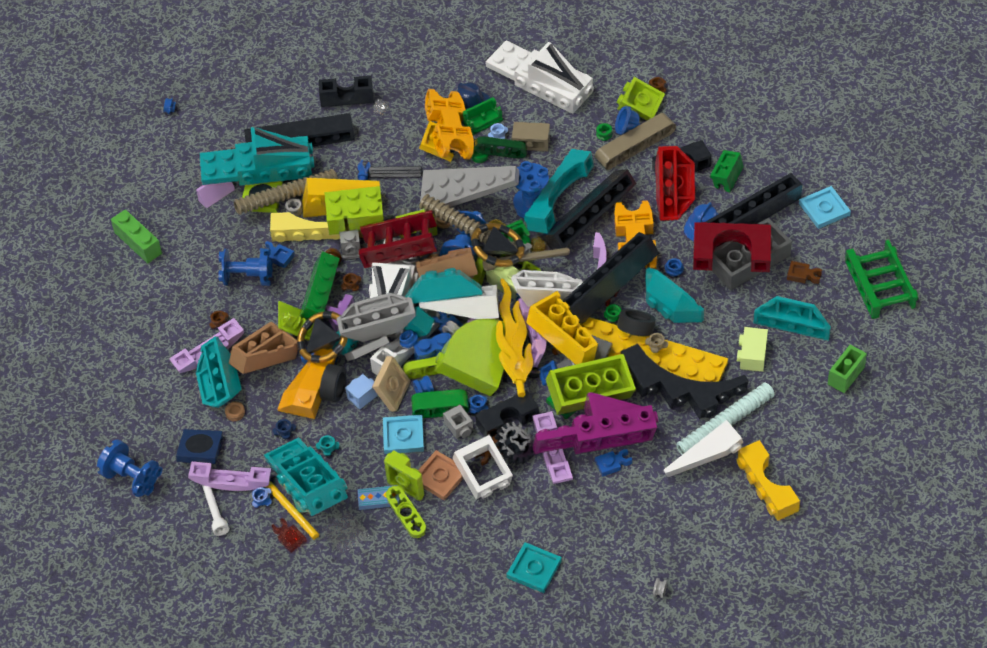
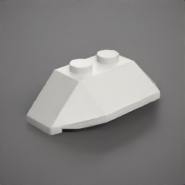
M521 270L511 278L516 292L528 307L556 291L559 292L561 295L560 299L563 301L583 283L581 279H574L562 273Z

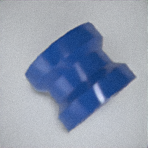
M428 375L424 376L421 380L412 381L415 393L434 391Z

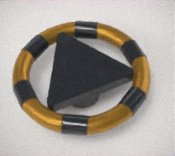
M483 224L477 227L471 236L474 252L483 261L493 266H513L524 255L525 247L520 236L502 224ZM492 230L482 251L478 237L480 234ZM502 233L509 235L515 241L516 247ZM502 254H516L508 260L496 259L501 257Z
M324 311L306 320L297 337V347L304 359L312 363H324L334 359L341 353L348 338L340 336L321 321V319H334L337 321V318L341 315L333 311ZM343 323L344 328L348 329L347 323ZM314 324L306 350L304 343L305 334ZM340 341L336 345V347L326 355H311L312 353L323 348L326 350L331 349L336 342Z

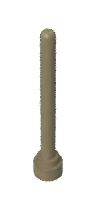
M569 248L527 253L523 255L519 262L569 255L570 250ZM513 256L499 257L496 259L508 260ZM482 260L485 271L494 270V268H497V266H493Z

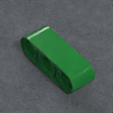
M462 389L416 393L411 397L412 415H422V418L444 417L443 413L458 405H461L466 413L469 412L468 393Z

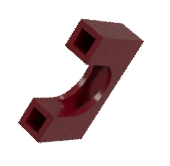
M695 222L693 270L712 271L714 249L721 243L733 241L743 244L750 251L751 272L770 273L771 225Z

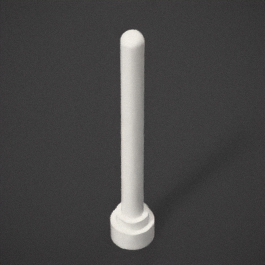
M202 485L213 517L212 530L214 535H224L229 532L228 523L224 518H221L211 487Z

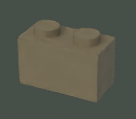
M514 122L512 140L524 142L527 145V150L548 151L550 124Z

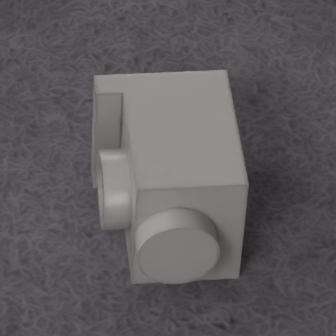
M358 230L340 232L343 260L360 258L359 249L361 248Z
M461 405L443 413L444 424L450 429L456 439L459 437L466 438L471 434L473 421Z

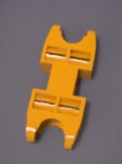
M428 89L425 96V111L428 121L437 122L432 138L438 155L447 158L450 150H454L463 159L470 160L474 150V139L471 128L461 125L463 121L462 112L466 110L461 95L457 91H451L449 98H443L435 89Z
M647 200L642 201L639 209L635 211L627 210L622 205V202L616 203L614 213L616 237H626V242L618 243V250L638 232L646 235L653 234L652 210ZM657 256L645 268L656 269Z

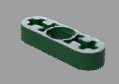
M485 136L478 137L475 140V150L480 154L508 158H524L527 155V145L521 141ZM498 146H503V147H505V148H504V149H498L497 147H498Z

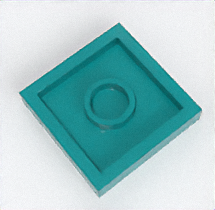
M524 542L506 576L510 580L544 593L562 562V557Z

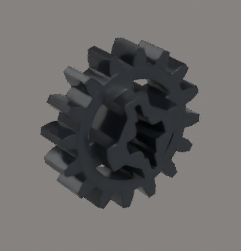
M514 422L506 423L497 430L498 434L494 438L498 441L495 445L499 447L498 451L503 454V459L508 458L509 464L513 462L516 465L520 463L525 464L534 456L532 454L534 452L532 447L534 441L530 439L533 435L527 434L528 428L523 430L521 424L516 426Z

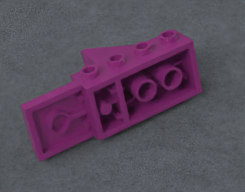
M591 392L587 394L584 404L585 414L573 419L571 427L565 425L557 430H540L535 434L533 451L534 454L573 447L576 455L652 441L657 429V412L653 411L652 405L640 406Z

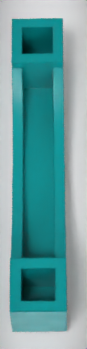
M571 149L568 155L565 156L552 178L549 179L548 184L542 189L528 212L525 213L524 220L528 231L549 233L556 223L553 206L560 194L576 180L587 177L594 167L591 151Z

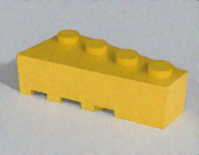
M307 178L302 199L303 218L326 215L324 192L380 186V181Z
M558 291L530 306L526 321L529 326L574 364L594 361L598 343L589 331L580 325L579 318L570 312L569 305L560 299L561 295Z

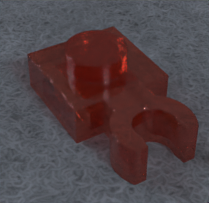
M283 518L280 519L282 527L277 528L274 524L271 525L273 532L279 535L277 536L278 541L290 553L307 541L306 537L294 525L288 528L287 522Z

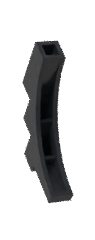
M635 344L620 352V354H624L634 386L641 397L654 395L659 390L670 409L675 406L680 407L688 401L699 419L713 416L717 412L718 403L722 404L735 395L740 396L747 390L749 380L745 375L717 382L696 381L680 377L660 367L645 354L639 344Z

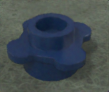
M281 419L276 423V428L272 431L274 435H279L286 440L290 438L291 432L296 430V426L287 419Z

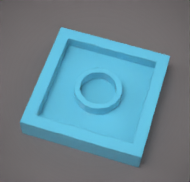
M832 186L799 199L800 206L818 229L850 216L851 213Z
M422 415L383 418L384 454L391 453L393 450L398 453L424 451Z

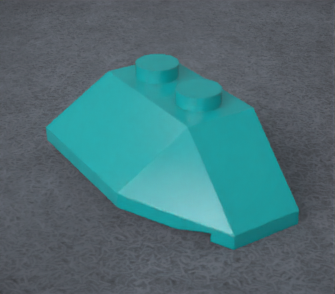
M650 267L646 268V302L651 308H655L665 319H670L674 323L702 322L704 320V308L697 305L687 292L658 270L651 269Z
M449 268L445 269L444 272L428 271L421 275L405 297L412 298L414 304L483 294L480 284L461 270Z
M776 296L754 311V324L829 341L831 326L814 304Z
M215 336L201 346L200 352L202 353L198 360L196 377L202 403L206 406L219 408L242 389L237 369L229 364L231 354L221 340Z

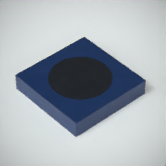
M184 429L177 450L176 461L216 464L223 440V431Z

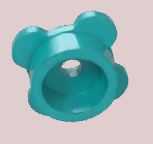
M330 435L323 436L316 443V449L321 450L324 456H330L331 452L340 447L339 442H335V439Z

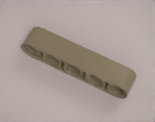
M660 113L600 147L595 153V158L607 170H610L671 135L676 129V124L666 114Z

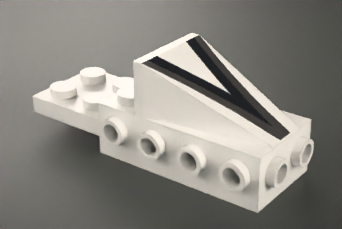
M506 40L486 61V67L514 80L516 86L572 114L594 90L593 78L574 69L550 42L540 51L534 49L532 52H529Z
M393 238V241L400 240L401 238ZM399 260L386 264L372 263L373 284L369 286L370 298L387 293L405 297L419 279V275L416 273V262ZM403 329L401 332H397L386 336L398 338L406 330Z

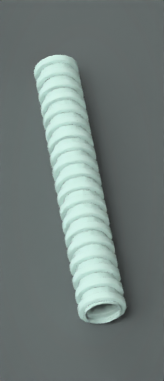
M764 382L761 386L745 395L743 399H739L738 402L730 405L724 412H720L719 415L710 419V422L707 421L705 425L697 428L691 435H687L686 438L677 442L679 453L683 455L682 452H687L724 421L727 420L731 426L736 424L737 421L749 415L751 411H754L760 405L769 401L770 398H773V388Z

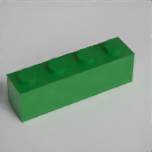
M323 251L321 252L313 267L299 315L301 319L305 318L307 320L311 316L325 311L340 258Z

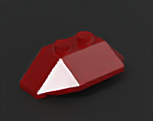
M659 146L655 162L656 202L660 221L679 220L695 200V163L678 146Z

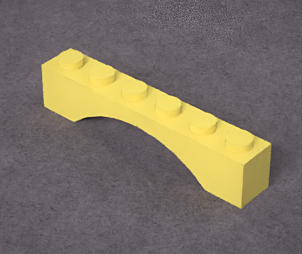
M290 212L271 213L270 232L272 241L340 239V234L329 235L327 222L305 220ZM345 218V229L349 231L348 218ZM358 232L359 238H362V233Z

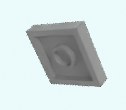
M387 336L377 338L344 355L347 361L356 359L388 344Z

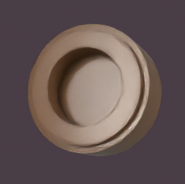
M239 402L229 403L225 407L226 418L230 421L241 420L245 415L244 406Z

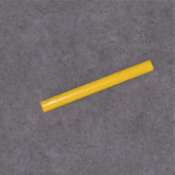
M270 481L266 488L271 489V494L313 540L319 537V533Z

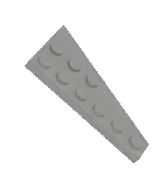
M516 166L423 170L420 202L424 195L429 194L430 197H435V200H440V203L444 202L445 206L453 207L519 185V169Z

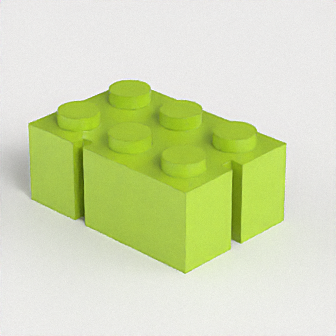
M380 186L324 192L329 235L340 234V232L346 231L344 218H348L349 231L358 230V232H361V226L384 221Z

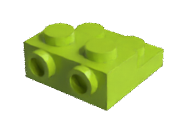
M633 77L631 82H626L622 90L625 94H621L616 102L619 104L617 110L620 111L622 107L630 106L632 110L639 114V117L649 120L655 116L665 93Z
M395 450L388 453L384 459L387 483L392 486L398 485L406 494L420 501L424 497L422 474L417 469L411 468L410 459L404 453H398Z

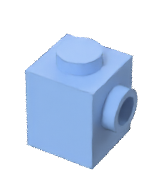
M364 374L353 379L345 387L347 399L357 408H363L377 397V393L372 388L374 380L368 379Z

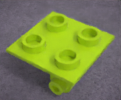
M278 301V329L298 336L302 325L306 322L305 318L301 319L299 316L301 309ZM314 324L306 332L305 340H310Z

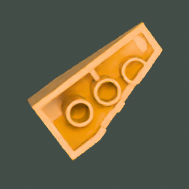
M323 348L316 351L313 355L323 356L330 353L333 349L326 350ZM336 357L324 363L308 361L284 391L277 410L315 419L321 403L320 383L323 372L328 364L334 365Z

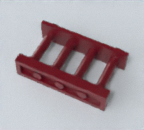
M432 210L361 226L362 236L365 243H367V248L359 249V256L364 268L372 267V263L386 264L437 252L433 235L429 233L430 228L437 227ZM421 231V235L411 237L412 232ZM403 235V239L393 241V237ZM385 239L384 244L375 246V241Z

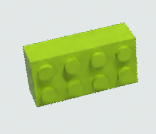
M624 354L550 370L545 379L557 415L584 409L587 394L591 392L624 400L631 398L636 390Z

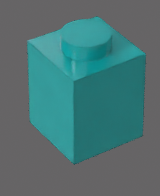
M414 307L416 316L404 329L412 330L418 335V338L427 336L432 330L431 326L434 319L420 307Z

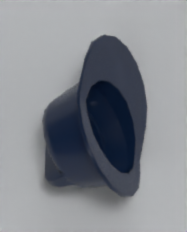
M459 83L457 92L461 95L466 110L491 98L482 92L475 83Z

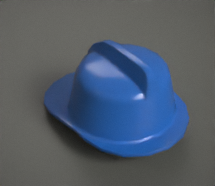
M624 106L620 109L615 122L616 133L623 135L640 125L639 114L632 110L630 106Z
M711 202L698 205L685 223L684 233L690 240L694 241L695 222H706L718 215Z

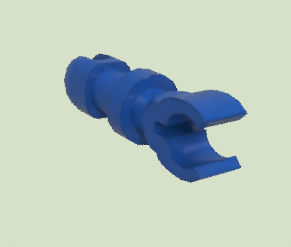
M362 159L358 164L359 173L357 178L359 180H368L367 172L370 168V162L364 168Z

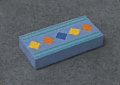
M392 486L358 489L359 510L390 507L387 502L386 492ZM392 493V498H395L399 505V494Z

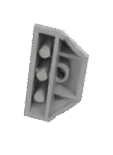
M387 293L352 303L337 318V323L342 337L365 342L401 332L416 316L412 298ZM343 323H347L348 329L344 328Z

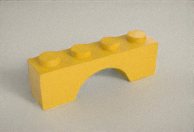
M759 440L738 450L736 461L739 468L744 469L747 473L746 477L751 485L754 484L758 497L765 501L769 514L774 515L778 521L799 512L800 500L790 485H776L765 477L764 470L769 466L770 455Z

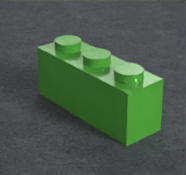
M126 209L111 219L114 233L147 264L162 254L159 240Z

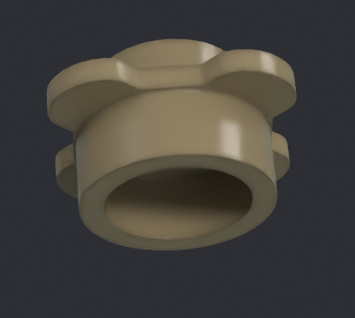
M653 333L645 340V344L650 346L653 353H658L662 348L668 347V342L665 341L664 336L660 333Z

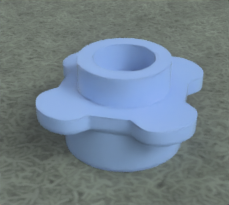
M500 123L493 124L488 137L505 139V133L508 132V128Z

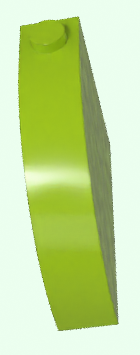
M478 319L460 327L436 356L435 363L437 365L435 371L491 396L498 389L504 370L499 359V353L502 350L496 340V324L501 320ZM502 321V324H503V334L505 335L504 322Z

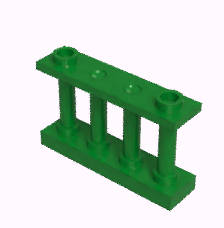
M885 240L884 251L864 256L856 255L854 249L846 250L845 263L872 319L878 318L880 310L885 306L908 301L911 309L916 307L918 293L916 289L912 288L897 257V250L895 246L891 245L890 240ZM887 258L890 263L888 266L868 271L866 269L863 270L861 266L863 263ZM894 272L897 278L896 280L876 285L870 284L868 278ZM900 286L904 294L881 300L875 295L876 292Z

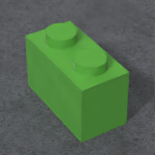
M849 345L829 370L828 385L845 394L865 368L867 353Z

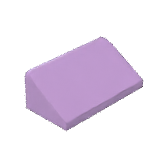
M232 182L202 185L196 189L199 202L206 208L235 190Z

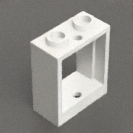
M490 435L454 452L453 461L475 499L480 497L486 498L493 493L492 491L498 488L502 490L510 485L513 475ZM489 450L503 475L479 486L465 461Z

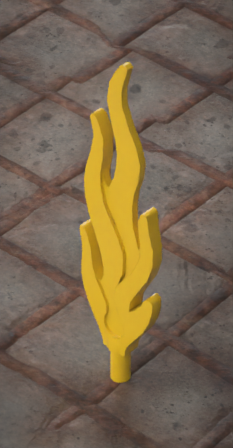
M502 278L500 282L504 289V295L499 305V312L504 322L505 335L503 334L502 321H498L496 324V340L502 350L499 353V359L503 368L511 377L513 384H516L518 397H524L526 395L524 383L533 367L531 344L529 343L526 346L523 358L522 347L526 339L527 327L519 309V301H516L512 309L514 322L510 312L512 293L509 285Z

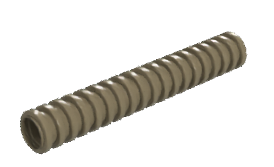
M329 169V172L327 170L324 173L320 172L319 175L308 176V178L338 179L333 169ZM304 177L303 180H294L292 183L288 182L287 185H278L277 188L272 187L271 190H263L261 193L256 192L255 195L250 194V197L247 195L245 198L240 197L239 200L234 199L235 210L239 215H242L243 212L247 213L248 210L251 212L253 209L263 208L264 205L269 206V204L273 205L275 202L279 203L280 200L285 201V199L289 200L290 197L300 196L301 193L304 194L307 177Z
M429 194L424 195L419 204L420 209L424 208V211L432 210L436 218L440 217L441 221L444 219L445 223L449 222L450 226L454 225L456 229L460 228L461 232L469 233L470 237L475 229L481 226L480 222H475V219L471 220L469 216L465 217L464 213L460 214V211H455V208H450L449 205L445 206L444 202L440 203V200H435V197H430ZM491 230L479 235L478 239H480L481 243L485 242L486 245ZM505 254V256H513V255H516V254Z

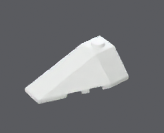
M497 285L482 286L483 295L419 303L420 308L474 319L499 318Z
M726 420L663 471L667 477L727 456L731 452L734 454L741 449L743 440Z

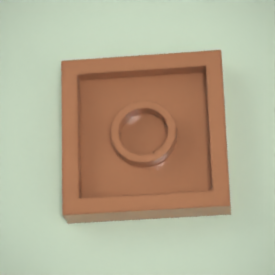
M437 450L418 470L422 474L423 488L444 501L463 480V476L455 462Z

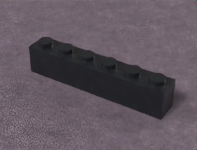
M351 113L256 127L290 138L307 136L308 143H312V147L355 140ZM251 128L244 129L246 143L252 142Z
M615 170L558 220L548 234L544 233L542 237L551 250L566 248L637 184L629 170Z
M790 173L707 220L706 223L758 224L801 199L803 184Z
M638 232L563 300V302L569 305L570 312L579 318L580 325L586 322L595 311L599 310L606 301L611 299L617 291L624 287L628 281L659 254L651 236Z

